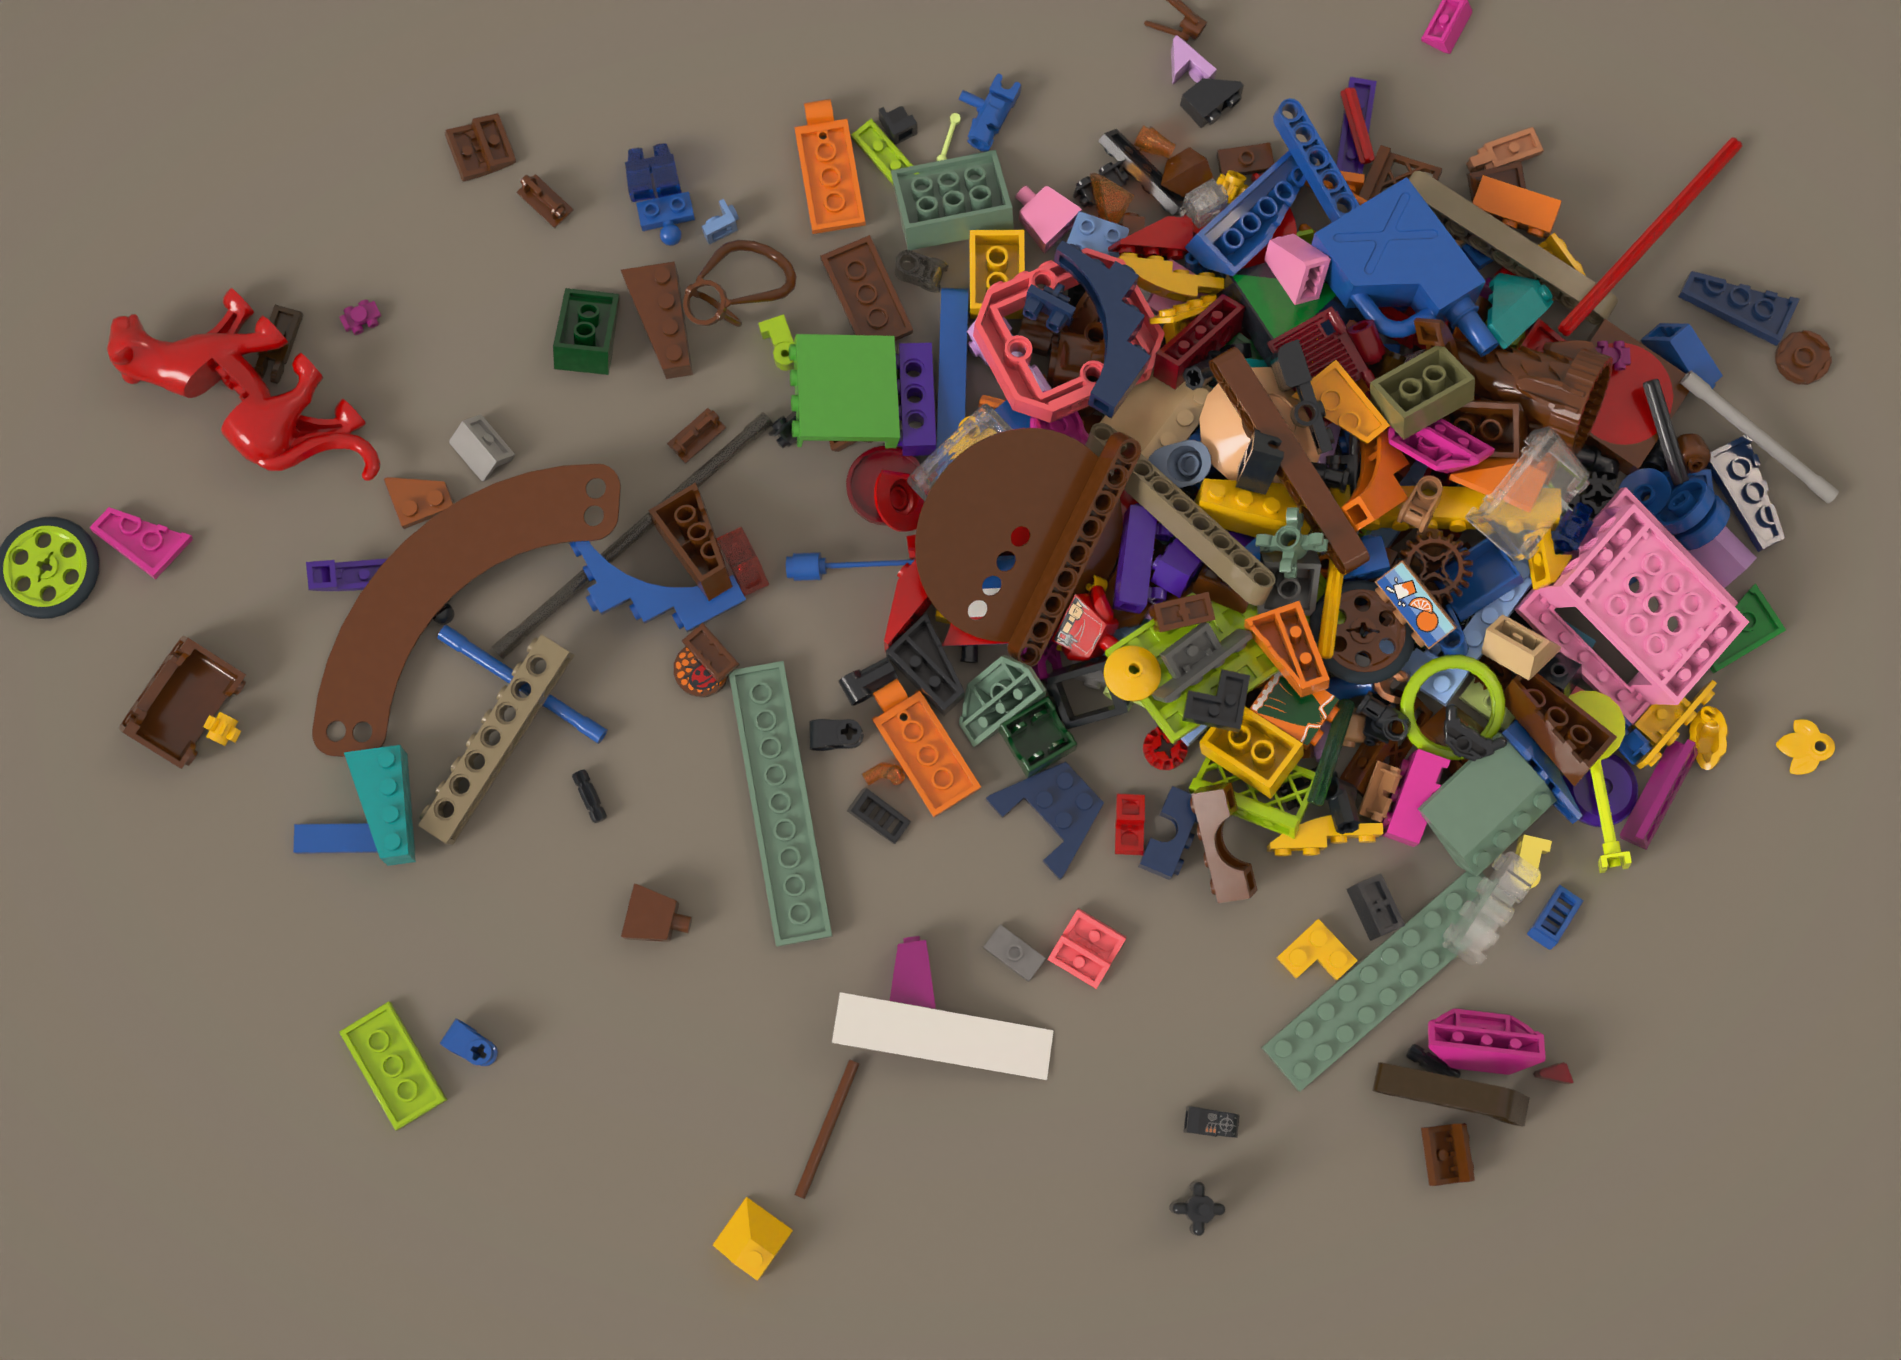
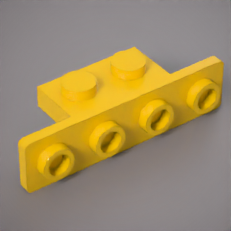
M1217 295L1200 296V299L1186 301L1187 304L1173 305V308L1159 310V315L1149 318L1150 324L1164 323L1163 332L1165 333L1166 343H1168L1217 299Z
M1714 680L1707 683L1691 702L1684 697L1678 705L1651 704L1633 724L1632 728H1636L1653 745L1652 749L1637 763L1636 766L1639 769H1642L1647 764L1652 767L1663 755L1659 752L1665 744L1670 746L1679 737L1680 733L1677 732L1682 724L1687 726L1697 716L1698 713L1694 711L1700 703L1704 706L1714 696L1715 693L1712 689L1717 684Z

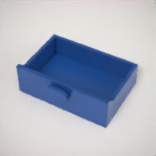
M1493 534L1469 549L1470 555L1463 559V561H1473V566L1464 568V570L1473 572L1472 578L1463 577L1469 583V587H1458L1463 593L1460 598L1451 593L1453 603L1450 604L1461 622L1524 582L1521 574ZM1462 548L1459 552L1467 550V548ZM1452 557L1453 560L1446 565L1445 571L1454 582L1459 569L1456 559ZM1439 569L1435 571L1437 574L1441 575V571H1439ZM1433 581L1439 590L1446 588L1445 585L1438 581Z

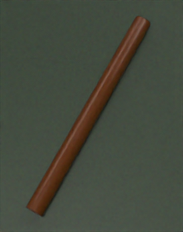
M850 1059L848 1061L794 1194L800 1198H806L860 1063Z

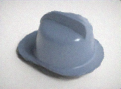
M1185 440L1163 446L1155 450L1148 459L1179 488L1191 486L1202 481L1208 475L1211 468V455L1208 448L1202 442L1196 440Z

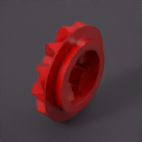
M1157 726L1147 734L1144 740V756L1151 766L1159 770L1177 768L1185 760L1188 746L1181 739L1175 742L1176 745L1170 749V759L1164 751L1154 752L1161 746V737L1167 744L1171 743L1161 728Z

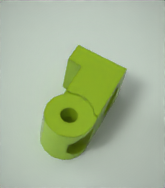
M784 314L759 322V330L763 340L770 338L772 341L776 366L784 371L793 369L794 361H789V344H794Z

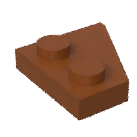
M384 478L399 521L404 529L429 520L454 504L444 481Z

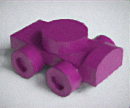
M365 299L358 303L359 306H349L343 310L344 314L339 316L346 332L352 330L354 335H359L364 332L362 325L367 323L369 328H375L379 325L377 318L382 316L375 301L369 303Z
M1608 341L1597 342V347H1595L1597 352L1613 358L1614 370H1625L1626 365L1631 364L1630 348H1625L1624 341L1613 342V348H1608Z

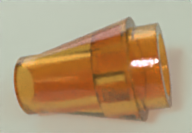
M1144 125L1134 143L1135 146L1139 147V151L1163 156L1168 159L1171 157L1176 146L1175 143L1169 141L1152 126L1148 128Z

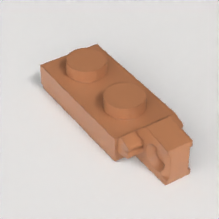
M1531 127L1484 144L1482 148L1478 149V155L1470 157L1466 165L1469 172L1473 173L1482 169L1486 170L1522 162L1541 155L1544 150L1534 128Z

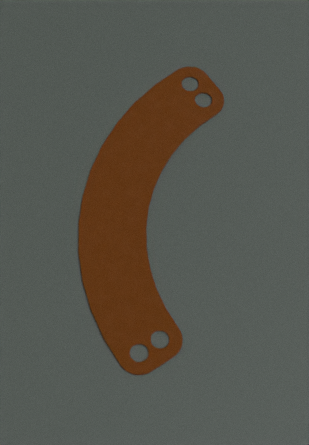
M604 464L563 465L527 472L496 482L462 498L431 518L408 537L380 566L358 596L341 626L327 660L317 696L312 737L316 747L326 755L345 757L344 752L382 747L387 736L390 709L398 680L416 642L434 616L456 593L473 579L495 565L518 554L565 542L597 541L611 534L619 518L621 484L616 472ZM592 479H602L606 485L605 493L599 498L589 497L586 491L587 484ZM591 506H599L604 512L602 522L596 526L588 525L584 519L586 510ZM334 721L342 722L346 728L345 736L340 741H331L327 736V728ZM360 722H367L372 727V735L366 742H358L353 735L355 726Z

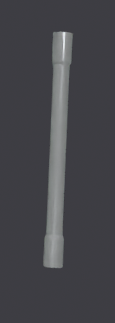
M1692 370L1682 378L1680 384L1696 397L1704 400L1803 481L1811 491L1826 503H1830L1835 499L1839 490L1823 477L1815 474L1716 393L1708 383Z

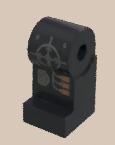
M1186 1106L1183 1132L1237 1138L1240 1115Z

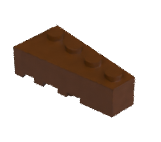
M675 262L622 269V276L665 378L670 379L693 375L679 277Z
M696 482L648 510L657 531L708 601L733 587L705 503Z
M1538 673L1530 680L1517 675L1503 692L1505 707L1574 787L1617 738V736Z

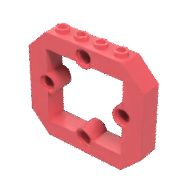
M1089 248L1082 249L1084 254L1092 259H1099L1108 269L1111 268L1115 261L1126 265L1122 259ZM1052 260L1042 263L1038 269L1033 271L1020 272L1014 279L1005 283L1000 281L993 284L986 292L973 332V337L1012 410L1049 423L1090 406L1088 401L1096 382H1091L1086 377L1094 376L1099 379L1104 365L1099 361H1088L1083 364L1078 378L1042 392L1029 368L1033 348L1031 342L1024 336H1012L1002 318L1024 308L1027 290L1031 284L1034 286L1044 284L1055 290L1056 286L1060 283L1065 286L1064 291L1079 285L1078 281L1069 272ZM1136 285L1135 290L1125 303L1136 306L1145 317L1142 328L1131 344L1140 345L1147 351V354L1151 355L1147 369L1136 383L1138 385L1150 379L1155 364L1156 352L1160 350L1165 333L1160 324H1150L1149 318L1155 315L1140 288ZM1019 351L1023 353V356L1016 357L1012 355V352Z

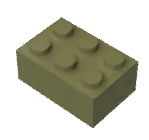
M1434 346L1370 382V401L1404 440L1473 401L1475 378L1445 347Z

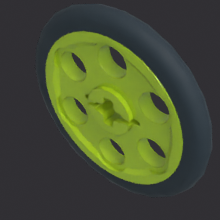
M41 517L30 520L12 531L0 547V594L12 609L25 616L47 619L65 615L79 607L95 587L99 575L97 547L91 536L81 526L70 520L59 517ZM49 534L51 536L50 545L40 548L38 546L39 537ZM68 544H75V555L70 558L64 557V547ZM27 551L29 556L27 562L18 565L15 562L17 553ZM43 564H50L52 566V570L44 571L43 569H41V567ZM76 570L79 573V579L74 584H67L65 580L67 573ZM24 577L30 578V588L26 591H19L17 588L19 580ZM54 587L56 590L55 598L51 601H44V590Z

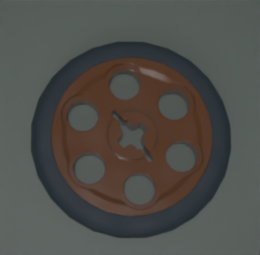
M1355 580L1342 584L1339 611L1344 614L1345 621L1342 624H1337L1335 638H1340L1344 641L1345 650L1342 652L1334 651L1331 659L1322 658L1324 666L1329 672L1350 683L1362 685L1376 684L1390 679L1401 671L1414 649L1415 640L1411 636L1414 632L1408 623L1404 625L1400 623L1393 613L1396 610L1390 600L1385 603L1375 591L1378 587L1375 582ZM1325 593L1317 601L1315 611L1311 614L1309 627L1317 648ZM1356 598L1366 599L1369 609L1364 612L1357 610L1354 605ZM1387 612L1391 614L1393 624L1391 626L1382 625L1379 621L1380 613ZM1360 626H1363L1364 631H1368L1364 639L1361 638L1360 633L1355 632ZM1389 640L1394 646L1393 653H1383L1379 648L1380 641ZM1362 652L1368 655L1370 663L1367 667H1361L1356 663L1355 655Z

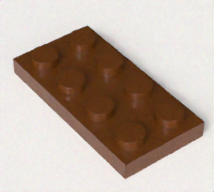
M870 235L820 256L821 262L855 335L895 336L896 341L913 334V328Z

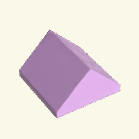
M1726 526L1708 544L1698 549L1688 550L1724 588L1742 574L1757 558Z

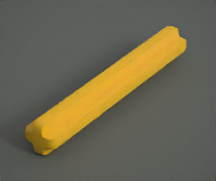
M1329 559L1318 641V650L1321 658L1331 659L1334 653L1344 577L1334 566L1331 559Z

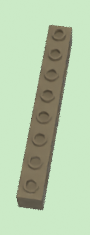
M542 634L539 638L532 640L527 649L529 654L524 662L520 661L515 666L512 672L513 679L508 686L504 685L496 697L498 702L493 710L489 709L484 714L481 720L482 727L478 733H473L466 743L468 749L462 757L459 756L454 761L450 769L452 773L448 780L440 783L435 791L437 797L420 814L421 822L418 826L446 844L453 845L575 656ZM540 660H545L547 664L546 670L541 674H537L535 672V664ZM529 683L531 693L529 696L522 698L519 693L522 685ZM514 707L516 716L512 721L507 722L504 718V713L508 708ZM498 731L500 733V741L492 746L489 742V736L492 732ZM482 754L485 758V764L481 769L477 770L474 767V759ZM466 778L470 786L468 791L462 794L458 789V785L462 779ZM451 802L454 806V812L447 818L443 813V808L447 803Z

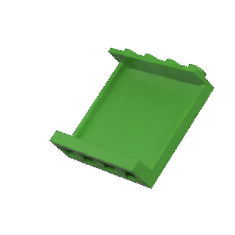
M796 334L794 344H789V361H794V369L790 370V386H795V395H791V411L796 412V420L792 421V437H797V447H802L803 440L885 441V448H896L900 439L895 336Z

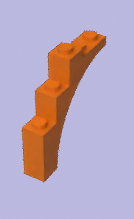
M1363 378L1355 382L1363 393L1369 391ZM1387 428L1368 444L1360 440L1361 470L1358 483L1350 499L1340 507L1355 532L1408 499L1393 474L1407 466L1409 462L1401 450L1389 444Z

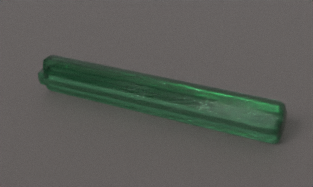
M1340 699L1337 705L1340 710L1332 721L1307 799L1308 803L1314 806H1322L1324 804L1355 708V703L1349 699Z

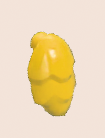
M1704 706L1690 724L1689 740L1696 742L1698 751L1697 763L1702 769L1710 770L1717 766L1721 757L1727 752L1726 738L1729 731L1723 714L1715 707Z

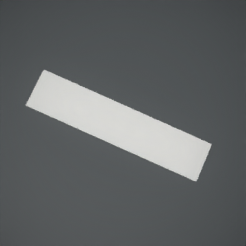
M840 992L832 1043L1047 1080L1054 1030Z

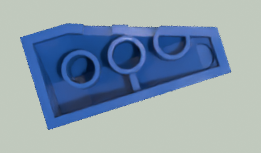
M1515 720L1501 734L1544 780L1557 799L1553 805L1574 824L1582 817V814L1557 766L1523 726Z

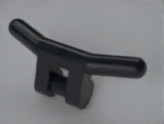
M1349 433V455L1326 456V464L1330 468L1340 469V465H1347V468H1350L1347 483L1350 484V497L1356 489L1361 469L1360 440Z

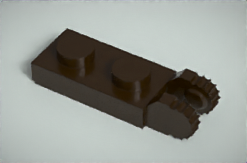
M274 305L270 322L286 338L288 344L279 349L258 352L259 357L255 370L262 379L268 367V360L274 361L270 381L276 384L279 383L284 372V364H287L303 318L301 311Z

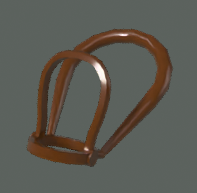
M735 240L724 243L715 251L698 275L696 282L686 288L683 299L684 312L690 321L700 326H710L724 319L734 326L740 327L742 326L741 320L727 308L730 305L771 302L787 297L795 289L797 280L793 265L777 250L756 241ZM752 251L776 262L784 271L786 281L778 289L735 299H727L725 290L719 284L711 280H704L703 278L729 253ZM703 286L715 287L720 294L721 303L697 289ZM691 297L700 298L718 309L715 316L708 320L696 319L690 309Z

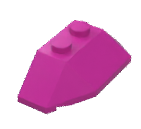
M1442 418L1404 440L1391 426L1387 428L1390 445L1431 469L1447 474L1477 465L1495 451L1493 447Z
M1454 1008L1428 1022L1429 1049L1453 1069L1510 1075L1542 1063L1546 1059L1544 1035L1538 1031L1535 1032L1527 1024L1511 1015Z

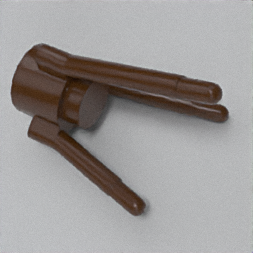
M1181 0L1166 1L1185 16L1179 25L1183 28L1182 31L1147 20L1144 22L1145 26L1175 36L1178 35L1186 42L1190 37L1197 40L1207 24V21L1195 14Z

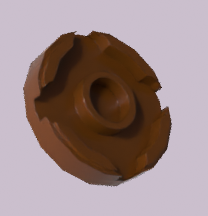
M1803 330L1802 332L1790 333L1779 343L1775 352V363L1779 372L1788 381L1795 384L1808 385L1817 382L1828 372L1832 363V356L1830 357L1828 343L1820 335L1812 331Z

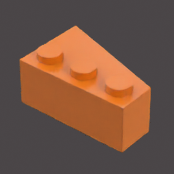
M1484 175L1473 200L1474 205L1510 228H1520L1527 231L1528 234L1540 238H1548L1551 235L1562 203L1561 200Z
M1300 601L1245 619L1244 629L1252 633V639L1300 697L1328 689L1330 679Z

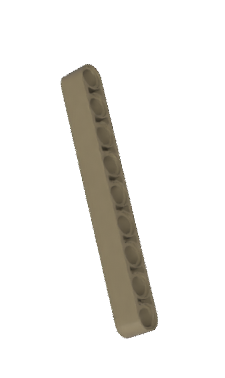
M1414 171L1409 178L1410 182L1448 232L1515 275L1536 279L1541 285H1546L1552 293V299L1571 311L1597 284L1428 174ZM1609 292L1585 320L1594 325L1600 324L1604 319L1608 320L1618 303L1617 297Z
M1096 423L1090 430L1085 446L1100 457L1107 440L1117 431L1108 424ZM1127 443L1122 446L1121 453L1125 451ZM1141 454L1124 490L1246 602L1255 606L1263 605L1275 584L1274 574ZM1114 469L1110 471L1111 476L1114 474Z

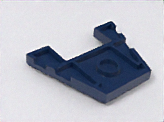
M1067 762L995 792L985 799L1002 818L1025 799L1064 842L1043 860V863L1059 880L1066 873L1104 804Z

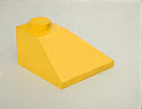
M746 1197L713 1246L732 1263L758 1281L794 1230Z

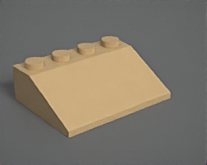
M1153 367L1150 379L1135 385L1112 419L1105 415L1100 423L1108 424L1117 432L1125 433L1138 441L1141 445V454L1149 459L1155 450L1163 446L1189 440V437L1196 432L1200 426L1199 418L1206 397L1212 391L1210 386L1207 385L1193 391L1184 382L1175 390L1153 377Z

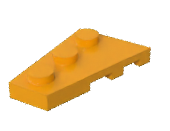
M1337 360L1333 361L1310 381L1316 400H1321L1326 413L1324 418L1362 442L1368 444L1390 426ZM1294 393L1291 397L1300 402L1298 393Z

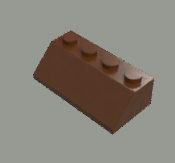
M1473 400L1442 418L1493 447L1495 451L1489 457L1520 458L1528 449V420L1520 402Z

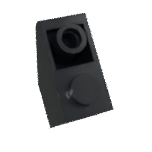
M1202 78L1182 94L1180 106L1202 128L1207 123L1210 125L1215 123L1221 117V112L1227 107L1231 109L1241 101L1244 85L1241 81Z

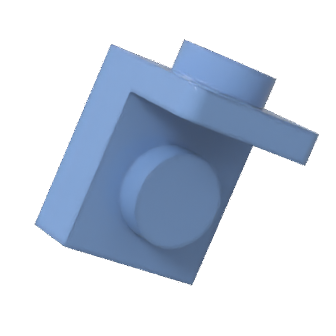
M724 199L719 201L723 216H714L708 219L705 225L702 226L704 236L709 245L738 230L736 220L739 219L738 214L732 204L727 206Z

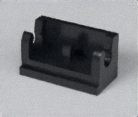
M1255 429L1238 466L1236 487L1266 495L1283 460L1284 452L1268 446V444L1280 446L1282 440L1275 436L1260 433V430Z
M1381 873L1346 889L1370 941L1405 926Z

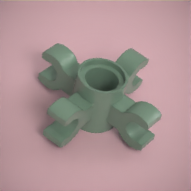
M1288 507L1286 511V526L1280 528L1274 536L1257 534L1255 546L1260 547V552L1262 553L1282 551L1283 556L1280 561L1279 572L1284 573V578H1296L1297 560L1303 558L1308 550L1326 552L1328 539H1324L1323 533L1302 535L1301 527L1304 522V514L1299 513V507ZM1296 539L1293 545L1287 546L1290 541Z

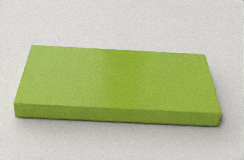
M391 1002L385 1003L339 1031L395 1131L447 1101Z

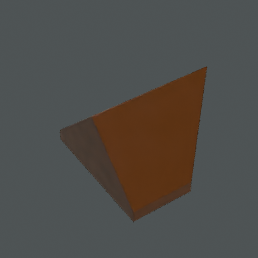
M1188 147L1166 161L1161 185L1192 201L1194 205L1218 192V190L1214 189L1215 180L1207 158L1192 148Z

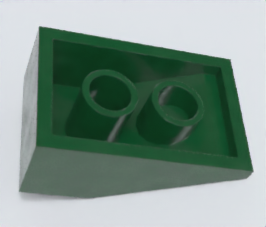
M565 288L553 343L554 369L609 375L614 347L619 294Z

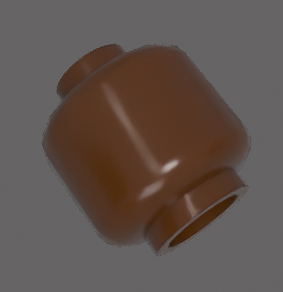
M1693 433L1682 434L1677 437L1687 473H1697L1703 470L1711 460V453L1703 438Z

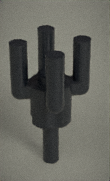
M1195 1181L1190 1185L1193 1195L1186 1202H1172L1169 1209L1175 1214H1185L1192 1222L1190 1232L1193 1235L1201 1236L1205 1231V1223L1210 1222L1215 1215H1223L1225 1213V1206L1220 1203H1214L1210 1197L1205 1195L1204 1184Z

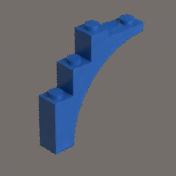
M589 541L569 542L576 557L583 556L587 565L582 568L589 581L596 580L597 582L595 585L587 588L590 595L586 599L593 612L599 610L603 615L632 600L633 604L629 605V608L636 621L642 618L643 622L647 623L674 608L676 613L672 614V617L678 628L685 627L686 631L689 632L700 624L706 623L746 602V598L733 575L729 576L733 587L708 601L698 586L665 587L646 583L625 574L610 564L593 548Z

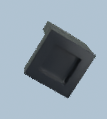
M903 106L888 113L884 107L878 109L879 120L890 140L895 145L917 134V122L913 115L908 116Z

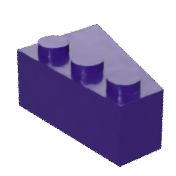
M1176 538L1173 543L1171 542L1167 546L1163 556L1159 554L1154 561L1151 569L1155 572L1151 582L1180 598L1198 578L1204 562Z

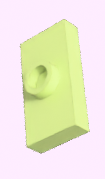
M1474 677L1459 699L1489 720L1491 714L1488 689L1483 690L1481 683H1474ZM1506 707L1500 728L1502 731H1505L1515 719Z

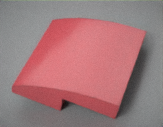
M1078 908L1047 960L1097 989L1127 937Z

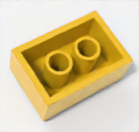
M970 230V319L977 318L986 292L993 284L1000 281L1005 283L1014 279L1020 272L1025 271L1024 230ZM1023 309L1005 316V319H1023Z
M1244 707L1239 733L1210 727L1199 742L1203 755L1270 799L1304 755L1303 743L1247 707Z

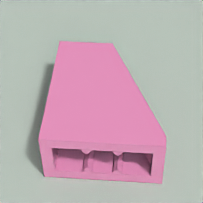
M1295 234L1269 240L1264 260L1294 305L1319 299L1331 260L1329 256Z

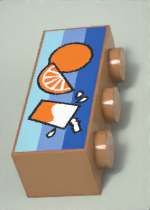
M1405 560L1399 562L1375 581L1378 585L1375 589L1377 594L1385 603L1390 600L1396 608L1393 611L1394 615L1402 625L1409 624L1414 631L1411 636L1421 648L1425 645L1430 649L1458 627Z

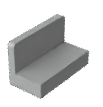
M481 414L463 420L449 440L452 447L481 481L487 480L495 467L511 462L515 456L514 452Z

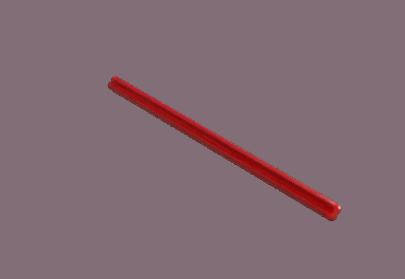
M1733 137L1728 140L1558 326L1559 332L1566 337L1572 334L1742 148V143L1737 138Z

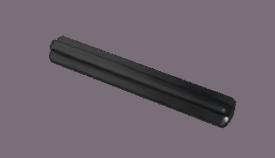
M1651 379L1643 383L1644 391L1674 485H1682L1689 480L1660 381L1658 379Z

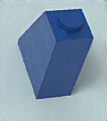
M1659 323L1641 339L1644 346L1685 374L1692 370L1708 383L1712 389L1716 386L1715 383L1723 376L1690 324Z

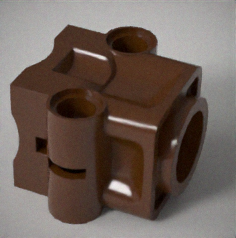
M1092 322L1088 324L1084 334L1061 331L1059 342L1053 341L1047 374V382L1052 386V389L1078 378L1083 364L1088 361L1094 360L1104 364L1105 342L1101 323ZM1094 376L1086 377L1091 382H1097L1098 380ZM1088 406L1077 412L1080 416L1087 417L1092 415L1096 409Z

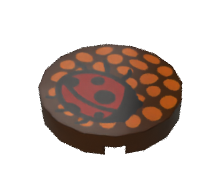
M686 646L678 653L675 659V679L680 688L689 695L709 697L718 693L728 680L727 676L718 683Z

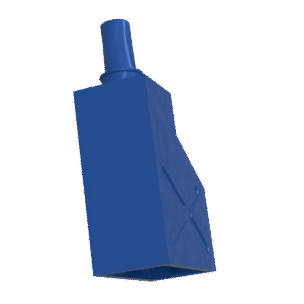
M1407 177L1314 234L1311 245L1328 255L1331 259L1325 281L1345 308H1358L1365 319L1374 320L1380 334L1390 338H1404L1416 333L1414 325L1416 318L1442 320L1444 323L1449 321L1451 328L1458 327L1480 357L1487 355L1499 345L1497 339L1478 315L1479 306L1475 304L1486 281ZM1411 306L1416 314L1402 321H1393L1388 319L1378 307Z

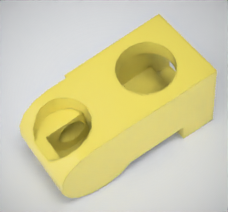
M1529 835L1518 837L1511 874V881L1517 889L1528 890L1539 884L1541 874L1538 868L1541 854L1550 852L1552 841Z

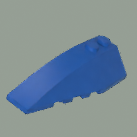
M1286 152L1185 246L1204 268L1234 276L1269 243L1277 227L1284 219L1287 210L1294 202L1300 188L1306 182V178L1291 152ZM1310 157V162L1316 165L1318 160Z

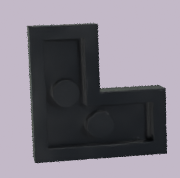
M1222 669L1216 696L1188 690L1182 721L1239 733L1250 675Z

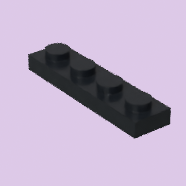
M1118 129L1111 130L1102 135L1098 142L1104 147L1105 152L1117 161L1121 160L1124 171L1134 176L1141 183L1143 190L1153 195L1160 202L1163 210L1171 213L1173 216L1186 210L1191 202L1162 186L1163 174Z

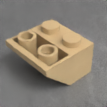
M1502 614L1486 629L1481 653L1525 679L1530 680L1561 650V646Z

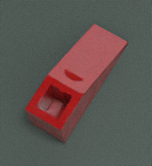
M1167 216L1109 246L1108 251L1119 252L1120 256L1123 253L1143 254L1144 258L1149 256H1167L1168 260H1181L1184 258V255L1189 253L1185 246L1193 239L1192 218Z

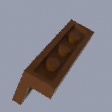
M1396 689L1393 695L1402 698L1403 691ZM1416 696L1414 712L1416 709L1421 712L1416 721L1420 729L1430 719L1433 712ZM1396 703V709L1399 710V711H1400V703H1399V704ZM1393 720L1391 730L1395 733L1404 732L1402 723L1398 720ZM1408 736L1404 738L1401 746H1398V741L1390 739L1388 744L1379 740L1374 746H1367L1363 742L1340 779L1353 784L1357 789V793L1364 798L1377 760L1383 762L1390 755L1389 765L1399 768L1413 743H1411Z

